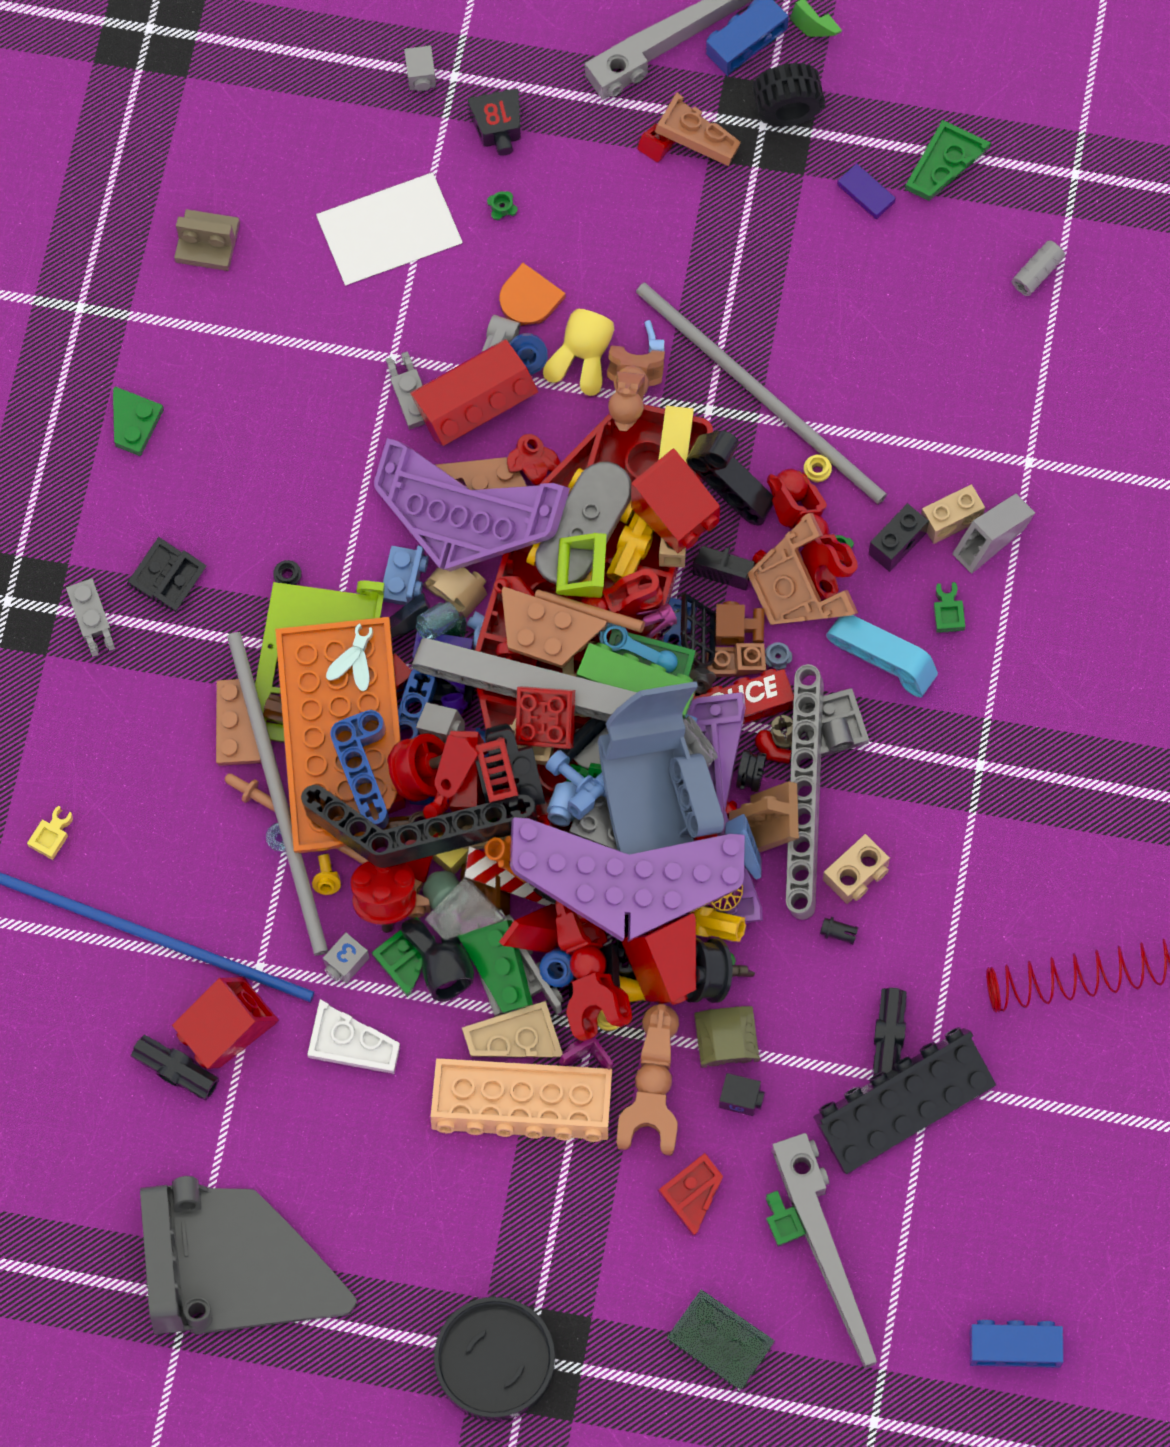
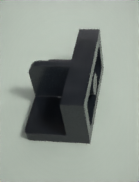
M701 545L698 556L693 561L692 574L746 591L750 581L747 573L755 566V562L731 555L730 547L727 546L724 552Z

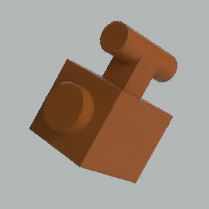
M735 601L716 604V646H735L736 643H744V633H753V643H764L763 608L753 609V618H745V605H739Z

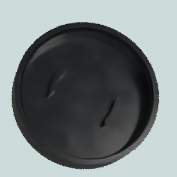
M504 1297L481 1298L459 1308L441 1328L434 1350L435 1371L444 1394L459 1410L481 1420H508L532 1409L547 1392L555 1370L554 1344L546 1324L528 1306Z

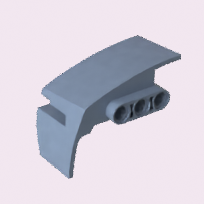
M696 681L637 692L618 707L607 720L606 727L609 734L599 736L598 747L604 788L616 846L620 852L630 855L693 842L695 837L721 833L724 829L723 814L705 758L700 753L689 754L684 738L686 728L682 714L688 700L698 687Z

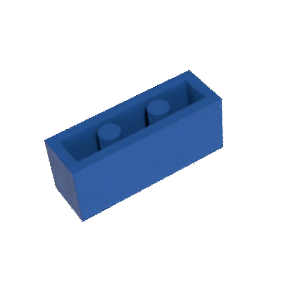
M754 0L744 13L733 16L727 23V26L709 35L706 41V55L728 76L788 29L789 16L774 0Z
M978 1320L977 1324L971 1325L970 1366L1061 1368L1063 1364V1326H1055L1053 1321H1039L1037 1326L1025 1325V1321L1020 1320L1007 1321V1325H995L993 1320Z

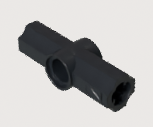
M889 987L881 990L879 1019H876L874 1036L876 1050L873 1076L880 1072L888 1073L895 1069L894 1064L900 1060L901 1048L904 1047L906 1029L904 1013L906 1010L907 991H903L900 988Z
M145 1034L137 1041L131 1053L133 1059L156 1071V1074L164 1081L175 1087L180 1085L205 1101L211 1097L219 1082L217 1076L194 1064V1061L181 1051L174 1048L170 1050Z

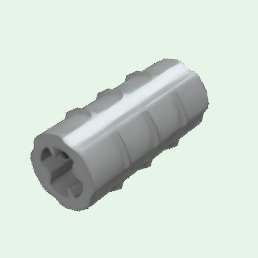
M1048 240L1012 280L1013 286L1021 294L1030 296L1064 259L1065 253L1062 248L1055 242Z

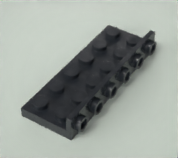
M960 1027L950 1030L944 1035L945 1039L939 1043L931 1042L923 1046L919 1050L920 1054L917 1056L899 1060L894 1064L895 1069L888 1073L880 1072L869 1079L870 1083L861 1089L859 1086L854 1087L844 1094V1099L837 1103L834 1101L829 1102L819 1108L820 1113L813 1116L843 1173L848 1174L996 1086L972 1040L973 1034L970 1030L961 1029Z

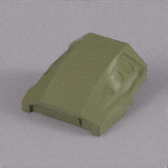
M752 1006L694 1012L701 1068H705L707 1065L719 1066L732 1062L747 1063L752 1062V1059L754 1062H760Z

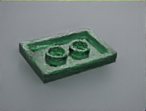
M702 1289L667 1336V1341L740 1392L775 1344V1340Z

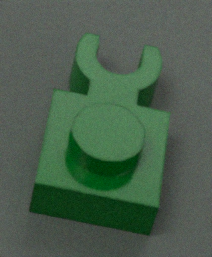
M952 582L950 593H944L941 590V583H938L936 586L935 594L941 601L934 602L933 606L936 633L965 631L963 601H954L958 590L955 582Z

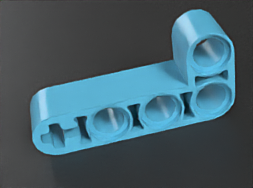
M854 615L838 617L826 634L828 640L840 649L897 676L903 688L916 697H923L938 675L933 659L926 651Z

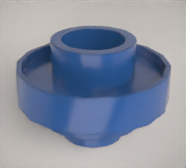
M523 333L514 337L509 343L527 367L530 375L539 372L545 366L548 359L547 348L544 341L537 335Z

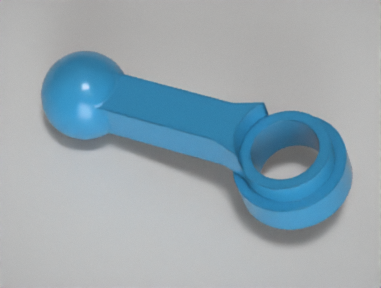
M608 623L607 628L598 634L599 642L611 647L612 651L620 649L629 650L664 667L667 673L674 671L677 667V657L673 652L668 650L658 652L633 640L628 636V632L624 627ZM611 629H618L622 635L620 642L616 645H610L606 639L607 633Z

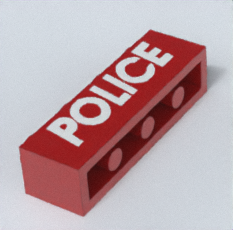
M770 669L761 673L760 677L753 679L749 677L741 678L735 681L734 685L725 688L716 686L707 690L706 694L694 695L693 698L694 700L700 697L742 692L745 695L746 707L742 725L791 710L794 705V694L784 669L779 671Z

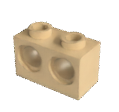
M971 484L922 508L921 515L929 520L927 534L933 544L968 528L973 520L984 514L985 506Z
M865 834L824 871L823 881L846 904L852 899L858 901L868 891L866 886L873 880L876 882L880 881L888 873L889 869L887 867L890 858ZM871 857L876 861V864L865 866L861 859ZM844 876H851L856 882L853 885L847 886L840 879Z

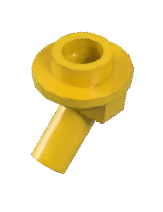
M329 854L319 855L318 860L321 873L313 877L312 887L316 892L323 895L334 894L340 889V876L337 871L332 872Z

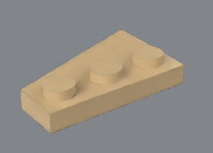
M546 1001L462 1027L471 1057L561 1058V1055H563Z

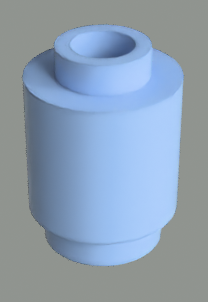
M566 781L557 784L548 805V819L557 826H568L575 818L567 810L568 801L576 795L577 786L572 782Z

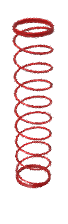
M1164 938L1162 939L1164 975L1161 983H1158L1152 974L1143 943L1141 942L1142 973L1138 987L1133 984L1129 976L1121 947L1118 946L1119 981L1116 990L1111 988L1106 978L1099 952L1096 949L1097 975L1094 994L1088 991L1079 969L1076 954L1073 953L1074 987L1071 998L1066 995L1061 985L1054 959L1051 957V995L1048 1002L1040 992L1031 961H1028L1029 993L1026 1005H1023L1017 994L1009 966L1005 965L1006 1001L1004 1009H1001V997L996 972L993 967L987 968L986 978L991 1006L995 1013L1006 1010L1009 999L1010 980L1019 1004L1027 1008L1031 1000L1032 978L1040 998L1045 1004L1049 1005L1054 994V973L1058 985L1067 1000L1071 1001L1075 996L1077 972L1085 991L1089 996L1094 997L1099 988V967L1106 985L1113 993H1117L1121 986L1122 965L1130 984L1135 989L1139 990L1143 984L1145 964L1152 980L1161 986L1166 978L1167 959L1170 965L1166 941Z

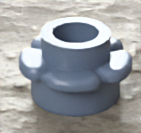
M773 643L765 650L766 664L769 667L773 666L776 670L786 668L787 664L792 661V653L789 651L788 646L783 643ZM777 654L781 656L779 659L775 657Z

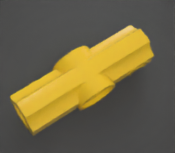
M634 513L629 526H625L617 544V552L607 571V577L615 583L624 576L636 571L641 559H645L652 544L654 530L636 513Z
M703 906L690 912L694 913L696 918V935L704 937L715 936L720 939L740 942L745 933V917L716 911V908Z

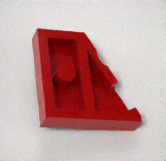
M704 1153L658 1189V1192L692 1235L698 1232L723 1175Z

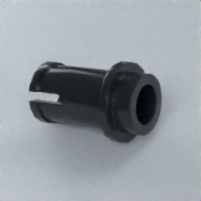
M831 916L830 919L824 918L820 934L825 935L824 939L831 937L853 945L856 937L844 932L856 935L858 927L835 921L834 917Z

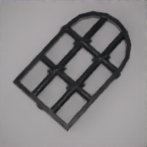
M685 593L681 595V645L695 650V646L700 647L701 662L694 657L693 664L699 668H706L715 659L716 612ZM687 601L691 603V615L687 614ZM696 607L702 610L701 622L695 619ZM706 614L710 616V628L706 626ZM687 620L691 621L690 636L687 634ZM696 625L701 628V642L695 639ZM707 632L710 634L709 648L706 646ZM707 652L709 653V659L705 664V653Z

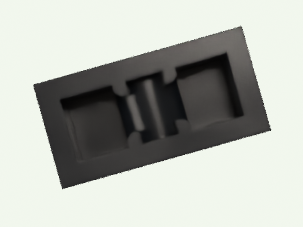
M907 503L870 542L869 555L890 572L927 533L929 520Z

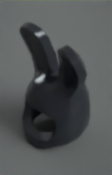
M441 915L437 924L442 943H437L424 923L417 919L406 920L402 923L401 931L404 937L421 954L423 976L432 998L440 1002H446L469 988L474 981V970L467 952L461 947V941L457 936L462 934L460 921L453 915ZM457 980L451 987L438 989L448 982Z

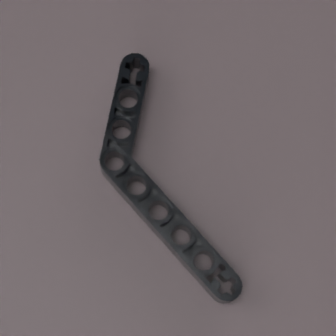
M319 785L308 786L301 794L306 815L310 820L380 868H387L483 843L495 837L511 835V825L514 817L538 821L533 799L523 794L382 830ZM343 816L341 820L333 821L335 817ZM493 818H501L498 822H489ZM466 825H471V826H472V827H471L470 829H468V830H462V829H461L462 827H464V826H466ZM358 832H365L362 836H354ZM436 833H444L440 837H432ZM415 840L411 845L404 844L406 841ZM381 847L387 848L383 852H376Z

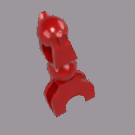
M785 469L778 473L777 476L769 474L767 483L773 494L772 502L780 524L793 529L806 514L813 513L823 534L822 537L803 545L802 547L804 548L800 553L821 601H824L838 593L839 588L836 577H851L857 570L858 563L849 545L838 542L835 535L830 534L828 523L821 516L827 504L816 486L811 484L804 472L801 473V471L795 469ZM802 501L803 506L797 505V502ZM820 582L826 592H824L819 585Z
M642 569L624 576L613 586L603 590L604 596L602 598L585 597L581 600L582 603L636 619L648 615H636V613L655 610L662 606L664 596L656 573L650 569ZM643 579H650L652 583L638 586ZM656 595V599L654 602L645 603L646 600Z
M556 901L558 945L561 950L566 951V954L572 955L570 970L573 976L578 979L572 982L573 995L567 1006V1017L574 1037L580 1041H587L598 1033L597 1018L601 1010L607 1022L611 1025L622 1027L629 1024L632 1020L628 994L622 988L615 986L611 974H604L606 958L603 952L599 950L607 942L604 930Z

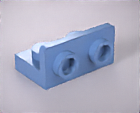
M418 545L417 550L391 546L383 580L385 584L383 602L405 606L421 594L423 582L419 581L421 572H426L429 559L428 556H425L422 546Z

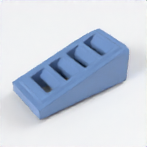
M742 814L726 822L725 835H745L744 866L757 880L761 878L762 859L748 820Z

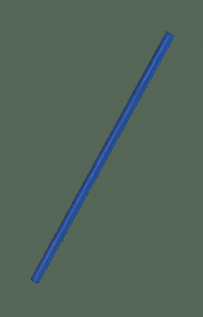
M0 872V885L305 1001L311 1002L315 992Z

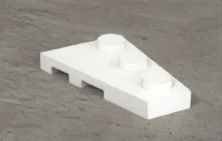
M322 1000L319 1001L308 1050V1058L395 1073L400 1050L399 1042L370 1026H365L350 1015L334 1009L328 1003Z

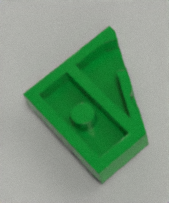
M114 387L115 446L141 457L164 411V407L159 403Z

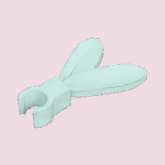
M359 623L355 628L356 636L353 647L346 650L329 666L326 678L327 680L338 679L353 666L355 684L359 690L364 692L367 690L370 682L364 651L368 641L373 637L372 627L369 628L367 636H360L359 631L362 629V626Z

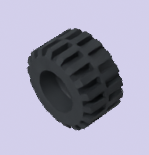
M804 63L779 65L760 74L752 85L759 119L769 126L784 127L804 123L818 115L825 106L819 73L811 65Z

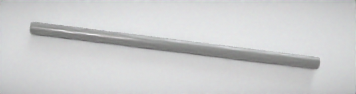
M646 283L639 286L636 293L818 453L826 457L834 467L879 505L885 500L887 493Z
M234 632L229 634L227 639L313 953L315 956L323 955L328 952L302 854L294 853L291 814L240 632Z

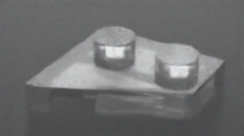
M464 878L425 920L444 940H449L501 922L506 917L468 878Z

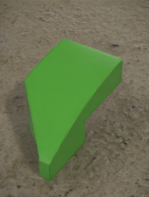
M800 0L795 3L790 20L808 37L835 36L841 33V28L829 14L819 17L806 0Z

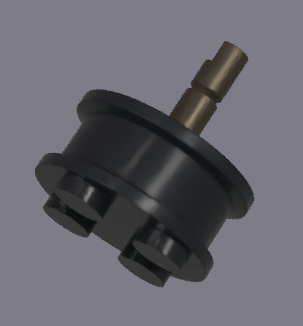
M696 938V990L687 994L688 999L686 1001L696 1003L702 1000V998H706L711 1003H719L726 998L731 987L732 977H754L755 972L748 970L746 965H732L729 948L722 939L712 938L703 943L702 940Z

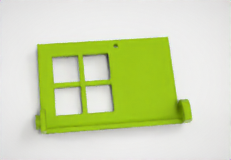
M358 581L356 592L359 594L273 582L255 682L262 712H264L266 700L271 693L281 695L280 688L273 687L278 659L275 629L380 618L385 591L384 583ZM265 719L270 741L285 743L283 724L269 723Z

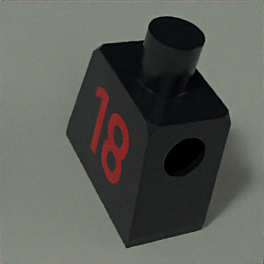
M518 88L467 98L469 115L483 146L496 145L497 154L500 156L511 154L513 152L512 142L521 139Z

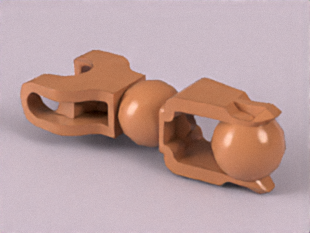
M611 345L607 377L614 381L616 392L609 399L608 409L620 431L629 430L642 415L644 410L643 396L648 391L649 386L662 382L665 351L652 350L649 354L635 355L625 351V348L622 346Z
M658 1004L650 1007L644 1013L642 1019V1027L646 1033V1039L641 1054V1068L635 1076V1086L638 1092L635 1102L627 1107L619 1116L617 1147L619 1150L629 1149L635 1131L641 1127L649 1126L656 1129L660 1134L661 1152L664 1155L672 1156L675 1150L678 1123L673 1113L666 1106V1094L670 1091L672 1085V1075L669 1071L671 1067L670 1038L678 1031L679 1017L670 1006Z

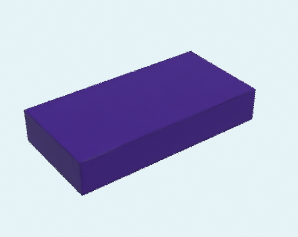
M857 163L837 182V185L875 219H878L895 203L896 198Z

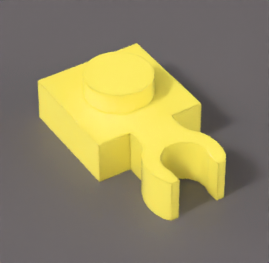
M60 806L54 809L50 823L42 819L27 842L30 848L52 860L68 837L67 833L62 831L63 828L70 825L73 820L71 812H69L65 819L61 820L58 818L62 812Z

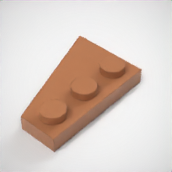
M676 92L657 124L655 133L729 166L741 142L717 123H709L701 116L702 111L696 107L690 108L683 102L684 97Z
M239 679L217 681L216 763L219 766L261 763Z

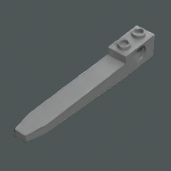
M702 0L630 36L585 63V77L602 100L609 96L614 97L624 87L631 83H638L648 74L649 61L753 0ZM614 69H622L623 71L617 73V72H613L612 70H614Z
M806 1133L772 1144V1153L792 1207L796 1210L806 1233L805 1237L864 1368L874 1366L877 1360L817 1198L825 1195L829 1179L825 1168H819L816 1157H819L816 1143L814 1140L809 1141ZM803 1162L809 1166L810 1171L806 1174H798L793 1167L795 1164Z

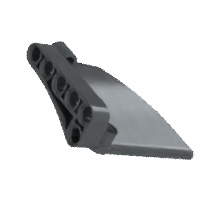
M192 1176L178 1177L172 1181L171 1186L159 1185L140 1188L149 1312L155 1335L182 1331L204 1334L345 1316L351 1314L355 1308L357 1300L351 1291L290 1224L255 1190L208 1188L200 1185L198 1179ZM197 1313L204 1314V1316L201 1318H192V1316Z

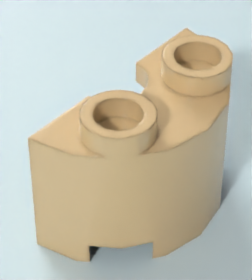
M438 567L423 584L435 596L443 598L453 610L465 619L487 596V592L483 587L486 583L485 579L475 571L471 574L464 567L454 571H447Z

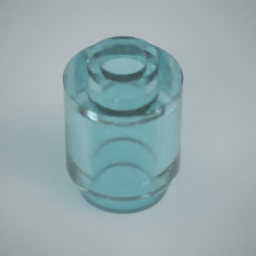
M440 602L417 616L416 629L421 637L434 640L455 627L456 622L459 621V614L450 602Z

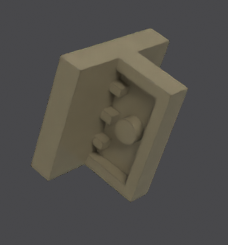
M186 209L184 217L178 216L176 223L179 240L174 256L175 263L229 271L240 225L239 218Z

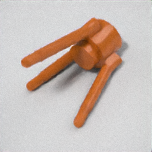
M507 836L505 839L497 837L490 839L484 846L486 856L490 860L498 862L499 867L506 869L517 879L526 883V881L513 873L509 864L511 836Z

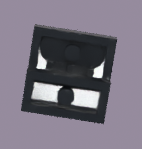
M158 537L127 582V585L162 606L176 612L207 565L183 550L181 552Z

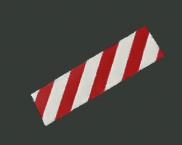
M469 847L465 877L495 887L497 874L500 876V890L545 906L550 904L556 906V904L537 895L534 892L535 887L531 886L528 882H522L506 869L499 867L498 862L490 860L485 852Z

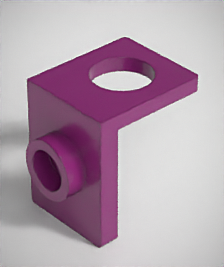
M596 1037L584 1042L580 1040L573 1042L567 1047V1052L561 1055L559 1066H568L591 1052L602 1068L610 1070L614 1064Z

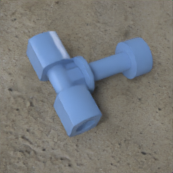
M559 750L550 757L546 764V769L554 776L561 773L577 786L576 795L568 801L567 810L580 820L594 808L595 800L599 796L606 797L603 776L601 773L595 779L591 775L584 778L569 765L570 758Z

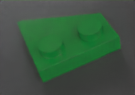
M399 930L371 953L406 997L411 995L421 974L422 957L417 949L404 937L402 931Z

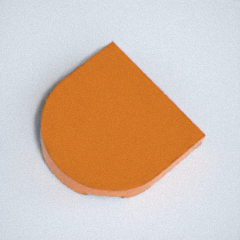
M522 263L502 286L500 306L504 316L507 319L519 322L520 326L540 324L566 298V293Z

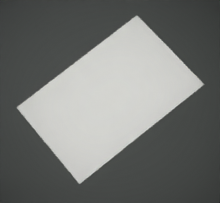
M433 172L316 214L345 285L463 243Z

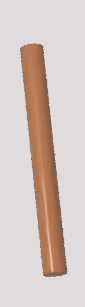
M538 589L535 593L537 598L605 620L614 625L642 632L645 626L644 621Z

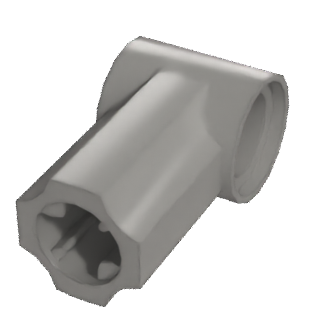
M493 315L488 325L487 339L482 352L504 339L510 343L514 337L519 335L521 324Z

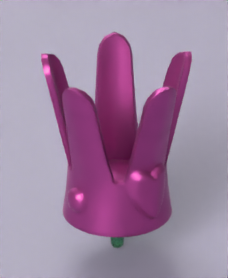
M666 603L658 609L638 612L636 615L650 614L641 620L645 622V626L661 622V624L646 635L647 638H652L665 627L677 624L675 613L679 612V609L673 611L672 607Z

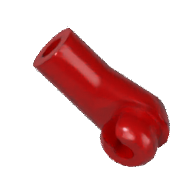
M503 576L494 582V589L497 593L502 594L504 586L535 597V592L519 576Z
M759 731L755 737V746L759 752L767 754L766 760L789 764L792 750L777 748L770 731Z

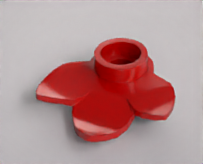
M533 434L521 436L517 441L516 449L511 451L507 457L509 472L515 473L523 470L535 486L541 484L548 471L552 472L560 464L557 454L553 450L544 447L540 438ZM527 444L532 445L534 449H530Z

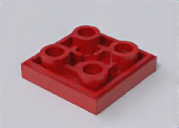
M517 687L515 732L517 745L573 748L575 690Z

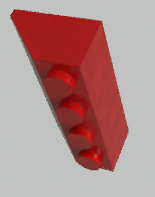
M504 339L410 392L433 440L445 446L538 393V389L527 367L509 342Z

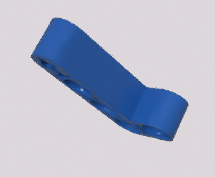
M415 669L409 675L398 709L400 732L404 729L413 730L411 739L420 735L416 728L426 702L432 704L438 684L436 677L423 674ZM424 676H427L429 683L424 682L421 689L422 696L418 694L420 690L418 679H423ZM411 703H421L422 708L418 713L411 714L408 712V707Z
M367 710L335 723L331 728L330 735L360 814L383 829L389 822V813L363 747L382 739L385 735L386 727L380 713L374 710ZM374 720L379 723L378 728L370 732L364 729L369 721ZM343 731L352 733L350 740L346 742H340L337 740V737ZM353 757L362 759L361 765L357 768L347 766L348 761ZM363 783H369L372 785V790L368 794L363 795L357 792L358 787ZM374 803L379 819L374 820L372 818L368 804Z

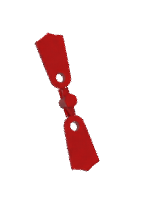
M448 735L435 777V788L438 792L434 802L428 804L423 809L426 819L440 816L448 810V797H452L458 792L478 757L479 752L472 746L467 737ZM446 779L450 781L451 788L446 785ZM438 833L434 834L432 837H438ZM409 840L405 845H411L415 840ZM433 856L405 863L412 869L415 879L422 882L426 881Z

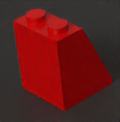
M674 448L631 483V508L677 553L681 552L684 548H691L704 531H711L720 521V505Z
M688 913L629 942L628 933L624 935L622 945L646 1001L658 1002V1004L671 1002V1005H675L688 999L687 994L696 990V918L694 913Z
M244 977L218 978L172 1026L178 1032L176 1034L177 1038L184 1045L189 1046L195 1053V1060L204 1068L215 1069L221 1068L273 1027L279 1019Z

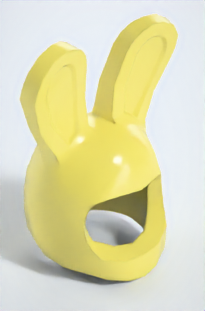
M574 310L567 322L563 345L544 366V378L552 383L562 381L574 358L578 357L584 359L580 379L582 392L588 396L598 394L602 386L600 359L612 339L614 322L603 315L589 310Z

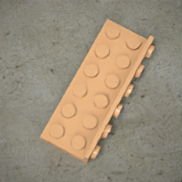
M436 1058L431 1128L441 1133L462 1131L471 1135L496 1133L502 1137L526 1135L533 1139L546 1136L555 1137L559 1140L580 1138L589 1142L608 1140L612 1069Z

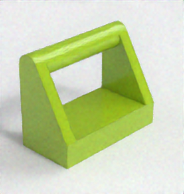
M591 533L559 539L557 594L602 598L607 534ZM570 548L593 550L591 581L568 584Z

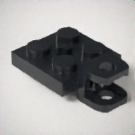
M509 724L487 728L485 731L486 743L495 741L500 737L505 738L514 778L519 779L516 783L518 795L530 796L535 806L544 804V794L532 745L518 749L513 730ZM501 749L488 751L489 756L486 757L502 754ZM478 758L475 761L485 803H490ZM502 759L486 763L487 768L502 766L504 761ZM502 771L490 774V779L505 777L507 773ZM493 785V791L508 788V785Z

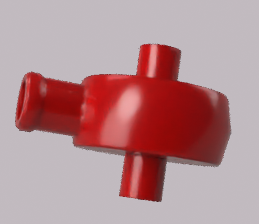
M507 639L505 643L497 645L496 656L513 661L520 660L521 658L530 659V657L509 651Z

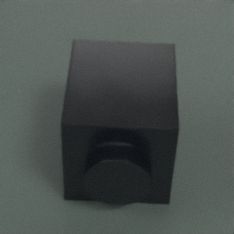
M726 1073L719 1108L754 1116L755 1108L761 1109L765 1095L764 1091H760L761 1081Z

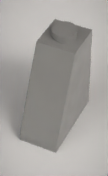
M1014 494L973 520L954 550L953 555L972 574L1024 531L1035 512L1017 494Z

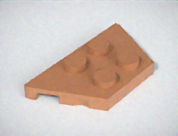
M504 586L502 588L509 651L564 668L577 652H581L588 646L592 638L607 628L608 623L605 620Z

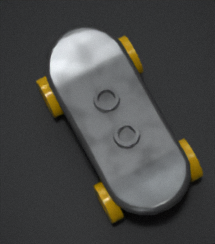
M598 462L590 465L585 470L579 468L568 486L570 488L569 495L555 536L549 540L534 544L526 560L527 563L533 566L536 565L538 572L544 579L555 585L557 583L560 538L602 533L607 534V544L619 521L625 524L629 523L635 512L631 508L632 482L627 472L619 465L611 462ZM570 548L568 584L591 581L593 550Z

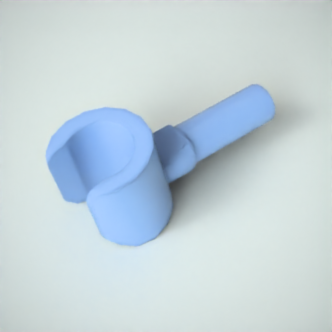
M645 321L644 324L649 339V353L652 350L664 351V339H655L651 321Z
M477 611L474 612L473 617H470L467 622V626L474 629L473 649L476 648L485 617Z

